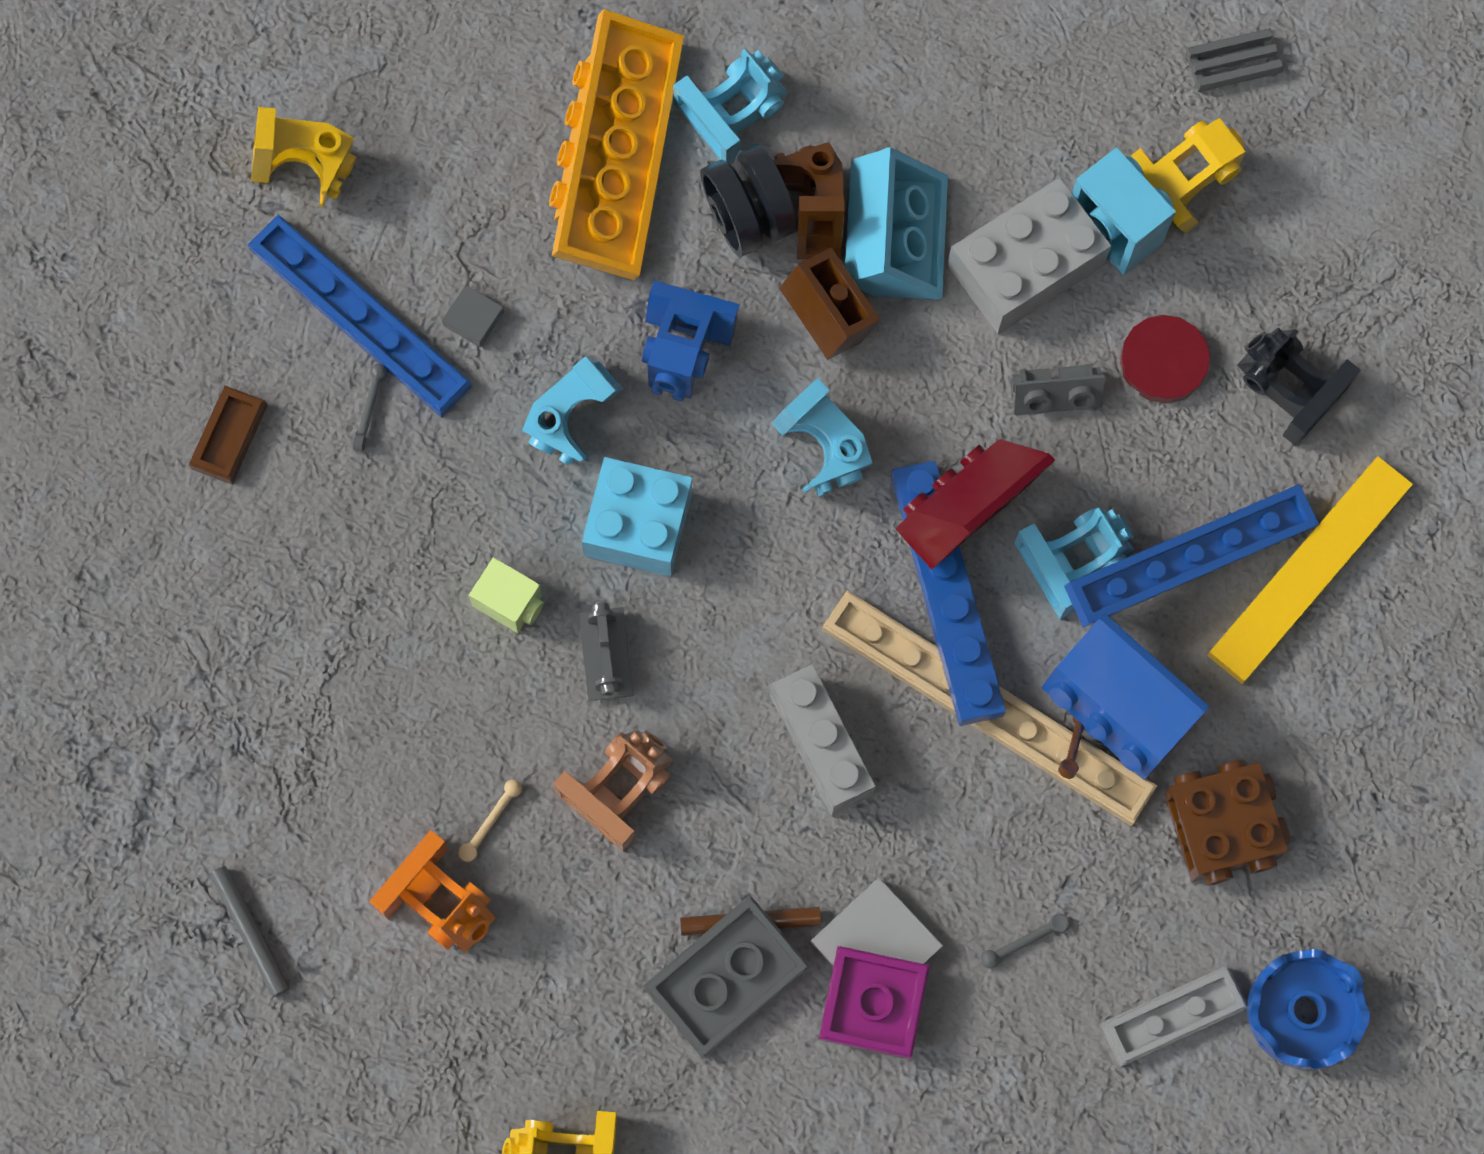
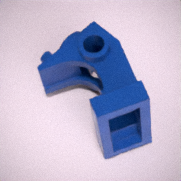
M654 280L649 293L645 322L660 326L656 338L648 336L642 355V362L648 364V387L652 388L651 392L653 394L662 395V392L665 391L673 393L672 398L677 401H683L684 397L691 399L695 377L703 379L710 353L703 351L706 341L710 340L728 346L731 345L735 334L740 304ZM674 330L695 337L691 340L671 333Z

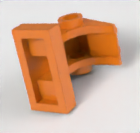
M430 830L369 902L387 920L404 902L432 926L427 931V934L447 951L454 944L466 954L473 944L478 943L484 938L489 930V925L496 917L486 907L491 900L480 889L470 882L463 889L436 866L449 848L442 838ZM441 886L461 901L446 920L444 918L441 920L425 907L426 903Z

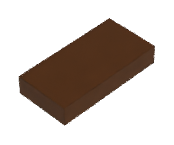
M224 385L189 462V467L194 471L232 485L266 411L267 402Z

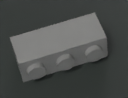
M813 664L771 683L770 697L831 817L871 798L875 785Z

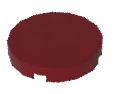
M1159 315L1146 318L1131 329L1122 345L1120 366L1125 381L1130 387L1132 385L1136 391L1140 392V396L1149 401L1166 404L1184 400L1193 391L1198 389L1208 373L1210 354L1205 338L1194 325L1180 317Z

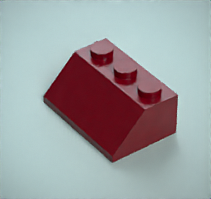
M1002 439L997 440L987 450L979 444L960 461L964 467L963 470L957 474L950 468L931 485L936 491L928 498L924 492H921L903 508L907 517L899 524L896 531L932 570L1020 495L1055 459L1050 453Z

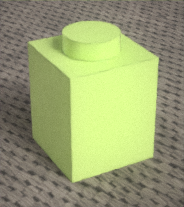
M494 557L469 594L472 607L516 633L520 632L525 623L532 625L544 605V602L540 600L542 597L540 584Z

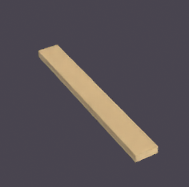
M846 590L823 625L822 631L956 715L937 646ZM999 686L1006 710L1004 716L970 725L1132 826L1157 785L1148 779L1143 780L1134 771L1127 769L1121 762L1082 738L1075 760L1079 770L1074 778H1064L1059 774L1058 768L1062 760L1067 758L1073 732Z

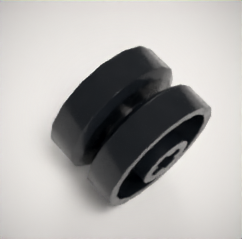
M759 143L736 154L735 169L721 159L700 170L702 186L712 214L726 242L739 258L762 247L763 233L776 242L798 231V221L789 192L772 158Z

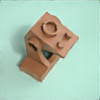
M639 730L628 734L621 732L605 749L604 753L610 759L593 778L581 785L568 772L564 771L553 783L554 792L617 848L624 852L636 838L635 831L622 819L647 791L654 795L662 788L671 776L666 768L673 759L664 752L667 749L666 745L654 734L648 731L642 733ZM621 766L638 780L637 784L622 801L604 786Z

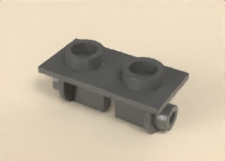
M1091 364L1059 367V378L1052 379L1050 368L1021 369L1019 374L1011 375L1010 377L1012 393L1015 392L1014 415L1100 408L1103 403L1105 375H1101L1100 367L1092 368Z
M597 603L591 606L592 611L578 612L588 701L634 696L624 607L610 609L609 603Z

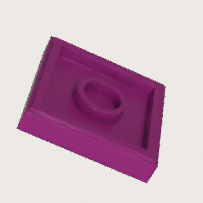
M837 946L818 1040L911 1060L930 965Z

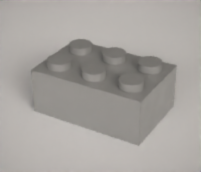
M1059 177L951 246L947 266L996 333L999 334L1104 266L1111 245Z

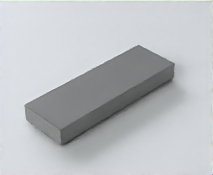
M1228 965L1106 1020L1099 1025L1119 1067H1122L1246 1010L1247 1004Z

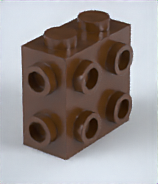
M1244 759L1231 761L1218 767L1219 773L1202 777L1200 771L1186 773L1174 778L1175 785L1170 786L1164 794L1191 882L1205 879L1207 886L1219 884L1233 879L1232 871L1249 867L1251 874L1267 871L1277 867L1276 859L1281 858L1288 851L1286 845L1290 844L1289 829L1283 817L1277 818L1272 800L1276 799L1274 782L1269 773L1263 774L1260 762L1246 766Z

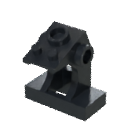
M1277 328L1272 333L1262 332L1254 337L1245 348L1246 356L1237 365L1244 372L1243 380L1251 390L1260 395H1267L1294 418L1282 436L1296 447L1352 385L1361 370L1347 359L1334 374L1324 373L1310 365L1300 355L1304 348L1302 343L1296 338L1298 334L1296 329L1282 331L1280 328ZM1284 367L1304 383L1295 394L1283 386L1276 378L1277 374Z

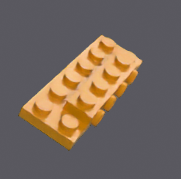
M603 9L598 15L591 54L585 62L580 60L574 71L572 84L579 87L577 101L572 100L569 104L565 116V126L572 128L570 140H565L562 143L557 157V166L563 167L564 171L562 181L555 182L549 198V206L556 208L554 220L558 221L552 251L553 257L633 281L640 276L672 104L673 85L676 82L684 35Z

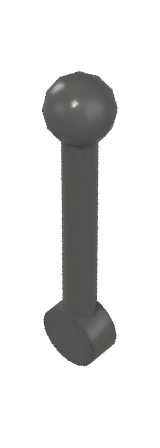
M375 364L370 370V375L373 379L359 430L354 438L353 450L363 452L365 448L366 434L380 383L386 378L388 372L387 368L382 364Z
M1055 914L1050 919L1049 924L995 952L993 950L983 952L981 955L982 965L986 968H994L1000 959L1052 932L1063 933L1068 928V918L1063 914Z

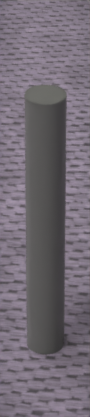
M223 866L214 870L209 875L273 998L282 995L289 990V987L227 867Z

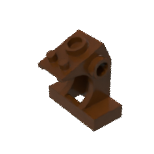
M829 142L817 146H805L787 156L784 153H778L774 157L775 160L773 162L780 172L787 190L800 191L806 195L799 196L797 259L807 260L832 247L841 260L845 212L842 162Z

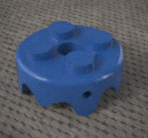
M1318 949L1283 954L1273 960L1257 975L1247 1000V1018L1251 1032L1259 1046L1271 1058L1285 1066L1298 1070H1317L1329 1067L1349 1057L1357 1049L1370 1020V1011L1363 993L1364 981L1360 972L1354 966L1344 963ZM1299 998H1308L1316 1004L1318 1017L1314 1023H1302L1295 1016L1294 1005Z

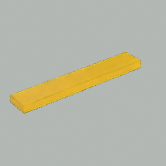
M1377 456L1210 650L1207 656L1243 684L1413 484Z

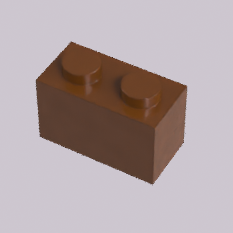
M832 247L797 264L779 288L827 360L860 344L881 320Z

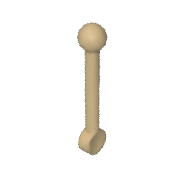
M511 779L505 783V793L471 842L460 847L459 857L464 862L471 863L477 858V848L512 797H516L521 793L522 785L518 780Z

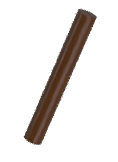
M820 907L764 911L779 929L821 925ZM727 914L680 917L681 936L702 935Z

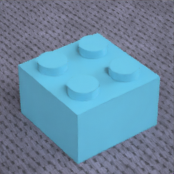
M1117 147L1076 178L1072 191L1073 196L1110 243L1111 248L1107 258L1123 276L1163 244L1176 213L1170 197L1162 189H1155L1144 177V172L1139 163L1131 156L1125 157Z
M604 457L582 538L584 557L671 577L693 493L692 477Z

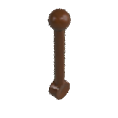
M1074 717L1075 727L1067 758L1062 760L1058 768L1059 774L1067 779L1074 778L1079 770L1075 760L1084 729L1083 724Z

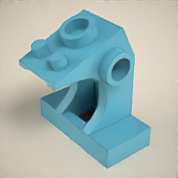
M743 49L741 57L735 60L726 71L729 78L713 90L700 92L688 76L673 85V99L676 107L716 156L729 164L735 161V156L740 151V139L736 134L759 118L767 119L777 113L784 104L782 98L789 93L779 82L785 77L784 74L770 58L767 57L765 59L760 50L752 54ZM741 92L750 104L737 114L730 116L722 104Z
M595 355L585 356L572 367L573 369L533 403L522 429L523 432L531 436L529 444L550 455L553 454L555 449L563 452L559 460L568 465L572 463L573 459L583 461L588 457L569 433L568 419L570 412L583 400L593 399L606 402L623 390L621 385ZM548 412L553 413L556 417L554 427H550L545 421V416Z
M819 378L814 380L771 422L782 436L788 432H805L815 437L822 446L825 458L823 468L802 489L804 493L815 489L818 497L833 490L830 484L836 481L838 488H842L863 479L861 471L872 464L863 433L826 395L830 390Z
M1099 507L1087 511L1074 521L1077 527L1076 530L1054 541L1046 542L1035 523L1020 530L1017 534L1014 544L1059 619L1075 612L1064 588L1066 584L1123 560L1135 551L1129 542L1134 537L1130 526L1121 514H1116L1113 508L1106 511ZM1084 541L1095 560L1077 570H1073L1063 552Z

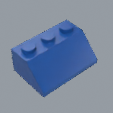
M1105 613L1058 664L1041 687L1050 695V698L1058 707L1065 709L1082 723L1091 737L1100 740L1119 757L1120 762L1127 769L1134 771L1143 780L1168 756L1210 707Z

